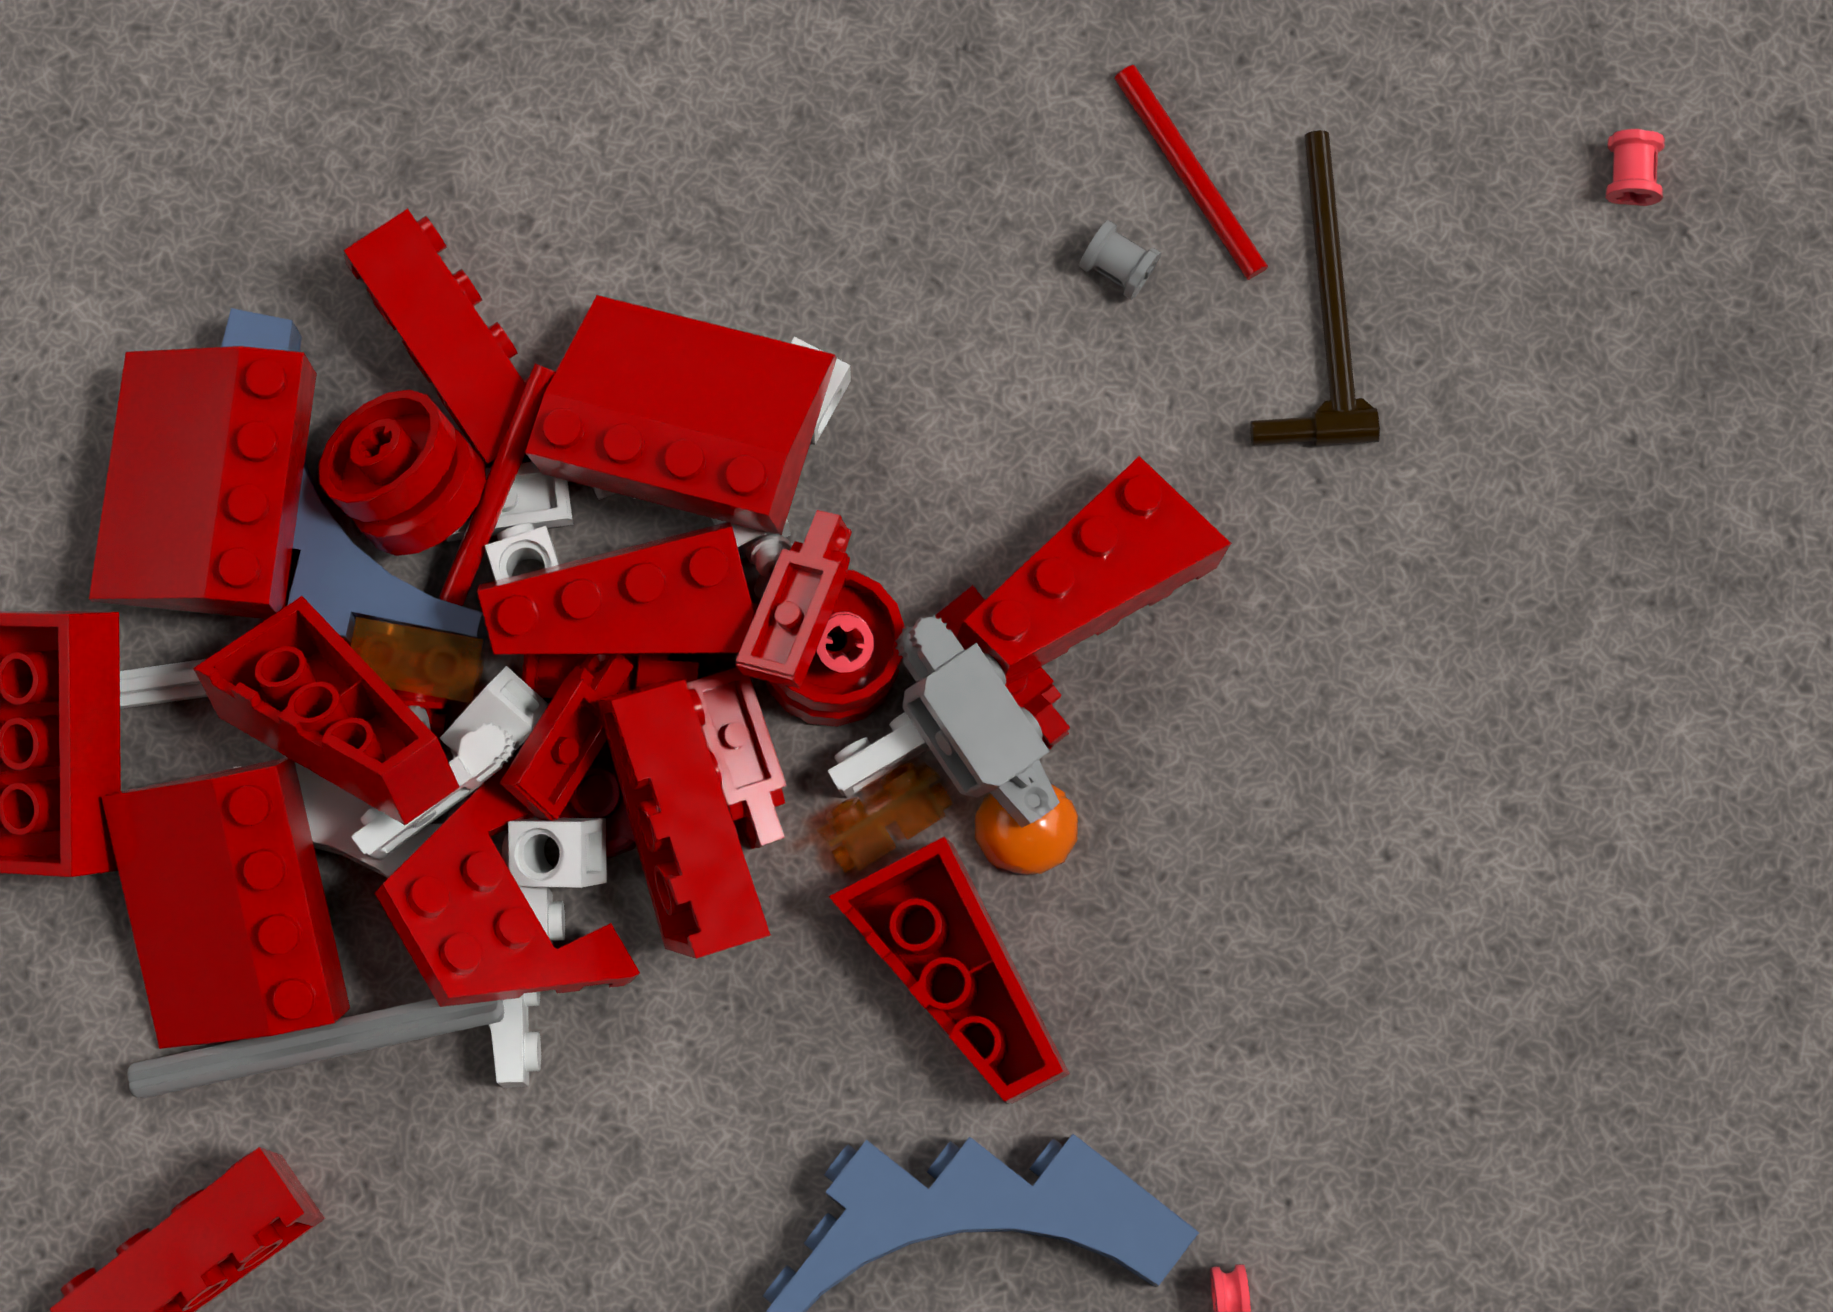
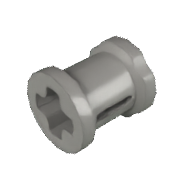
M1107 220L1088 245L1079 263V268L1086 272L1094 269L1123 287V295L1132 300L1137 296L1161 257V252L1155 248L1146 251L1116 232L1117 224Z

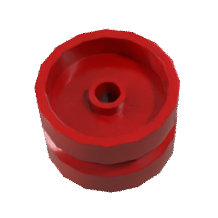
M410 389L385 393L360 406L342 421L327 441L319 462L320 484L329 497L348 517L353 519L361 532L378 550L394 556L417 554L442 543L469 518L479 504L486 483L485 463L473 447L455 429L428 395Z
M847 570L848 574L831 614L848 611L859 615L867 623L873 635L874 649L866 664L853 672L840 673L829 669L821 662L817 652H815L801 689L766 681L768 691L784 710L809 724L838 727L866 718L885 702L898 677L903 656L898 655L899 650L895 649L897 647L895 640L899 638L903 632L902 629L905 628L898 604L879 582L855 570ZM837 626L827 635L832 637L833 643L826 644V648H831L836 642L843 646V649L840 651L832 652L827 650L832 656L842 651L848 658H851L860 650L855 644V640H862V634L857 628L845 632L840 626Z

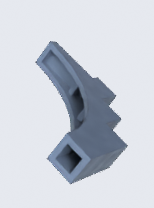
M231 308L221 347L244 346L300 352L302 336L293 320ZM305 458L290 568L293 560H298L287 605L303 596L352 648L355 647L359 626L363 624L367 625L365 632L367 635L381 640L403 642L405 633L428 637V647L445 653L464 655L467 646L483 649L487 635L483 613L428 595L391 575L357 547L328 512L310 476Z
M1074 1134L1071 1135L1064 1146L1053 1138L1029 1168L1039 1176L1033 1186L971 1137L967 1139L961 1148L952 1141L947 1144L927 1171L928 1174L936 1179L929 1189L866 1140L858 1151L848 1144L824 1174L833 1182L827 1189L826 1195L845 1209V1211L838 1220L830 1213L823 1217L804 1242V1245L813 1252L797 1272L787 1265L772 1282L763 1297L771 1303L766 1312H806L821 1295L863 1265L913 1243L964 1232L1013 1231L1064 1240L1112 1259L1152 1286L1157 1287L1199 1232Z

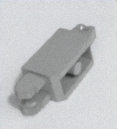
M935 615L926 618L920 617L916 620L914 626L903 628V632L895 640L897 642L895 649L899 650L898 655L903 656V663L916 681L915 684L905 690L902 708L960 794L978 798L990 792L1021 828L1033 823L1060 803L1039 761L1041 757L1050 751L1042 741V730L1038 721L1027 709L1019 707L1005 686L1006 677L1001 666L992 656L983 653L977 643L964 650L951 629L948 630L946 628L947 623L941 621L942 618L937 619Z

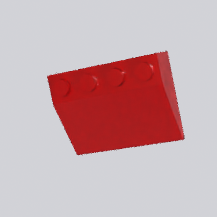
M596 295L544 393L525 453L544 475L759 531L782 535L837 358L832 353Z
M232 346L131 351L125 353L89 594L91 602L268 619L285 607L317 376L316 371L304 352Z
M0 611V873L76 877L118 871L101 797L121 792L119 612Z
M286 757L107 794L101 797L159 1049L268 1037L324 1026L337 1022L350 1009L295 761Z

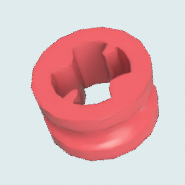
M848 611L835 612L831 614L816 652L821 662L829 669L840 673L853 672L863 667L870 659L874 649L873 635L867 623L859 615ZM840 626L845 632L857 628L861 632L862 640H855L856 646L860 648L855 656L848 658L842 651L833 656L828 653L826 644H832L833 640L832 637L827 635L834 627Z
M1237 1264L1234 1270L1229 1273L1222 1272L1219 1266L1210 1267L1213 1312H1251L1245 1265Z

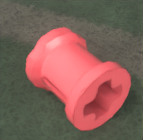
M1627 129L1617 131L1608 138V149L1614 153L1613 183L1609 184L1606 188V199L1613 204L1648 206L1662 200L1663 188L1657 184L1658 153L1665 146V138L1662 134L1642 129Z

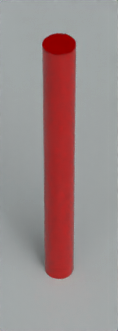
M1130 65L1121 70L1115 76V81L1246 279L1250 280L1265 271L1268 265L1136 66Z
M534 364L485 483L479 504L473 512L438 599L463 606L486 551L485 545L491 539L525 456V450L544 393L555 371L539 364Z

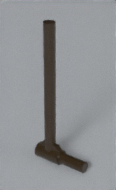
M1322 130L1312 131L1305 134L1304 138L1330 400L1324 401L1317 411L1312 413V417L1251 421L1250 434L1252 446L1314 442L1315 446L1379 442L1380 426L1377 408L1371 406L1363 398H1355L1329 132Z

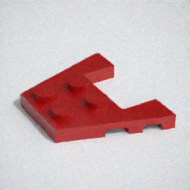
M514 758L509 760L510 763L505 762L501 770L482 784L375 892L440 1007L520 998L524 993L555 990L557 994L580 991L584 986L609 984V988L619 987L632 982L640 974L611 923L558 949L550 941L490 838L507 830L508 821L535 817L533 813L500 784Z

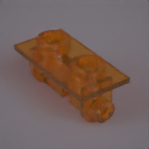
M356 617L351 647L391 689L472 703L475 684L479 685L482 679L484 660L480 659L483 639Z
M925 762L917 767L913 763L901 765L882 778L880 784L883 788L862 802L859 797L845 800L828 812L826 815L828 823L817 829V832L830 847L837 843L841 844L832 850L831 853L844 873L854 867L861 871L896 848L895 843L885 828L892 822H896L904 837L909 840L946 817L944 810L953 805L949 795L940 783L932 788L929 787V785L940 779L936 771Z

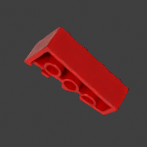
M406 209L343 250L345 263L356 279L362 278L367 286L366 290L373 300V304L386 323L400 334L403 339L401 342L425 379L429 383H433L439 392L437 396L487 467L496 459L528 378L523 380L509 360L517 355L518 352L500 324L496 322L487 327L474 308L475 305L482 301V298L471 280L462 269L452 275L438 253L446 249L447 246L427 216L416 221L409 209Z
M1138 456L963 621L956 638L964 650L977 643L983 653L992 656L1001 666L1006 677L1005 686L1067 653L1070 647L1094 634L1098 636L1117 625L1126 616L1146 605L1152 606L1170 596L1175 589L1195 578L1198 580L1218 567L1232 543L1149 464Z
M730 522L481 584L477 590L493 654L739 653L755 615L733 527Z
M303 596L193 668L220 719L403 825L408 824L460 788L438 737Z
M668 679L597 700L665 949L697 959L770 936L771 934L738 839L737 830L721 788L722 776L715 755L708 749L701 726L705 725V714L697 691L694 688L688 689L685 679Z
M945 836L828 896L864 936L876 953L907 986L908 990L923 1008L930 1013L949 1035V1038L1004 1102L1013 1104L1070 1074L954 844Z
M258 1147L252 1153L233 1164L225 1174L207 1188L193 1193L177 1204L171 1210L172 1215L152 1230L150 1228L144 1229L122 1243L116 1249L118 1256L98 1272L92 1267L71 1279L60 1289L64 1298L52 1306L50 1311L196 1312L325 1218L283 1156Z

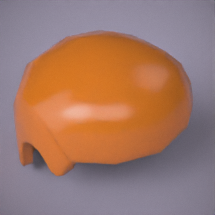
M1051 784L1060 803L1040 819L1022 828L989 792L975 814V840L988 861L996 868L1022 875L1042 874L1064 863L1077 842L1078 814L1072 800L1066 797L1063 790Z

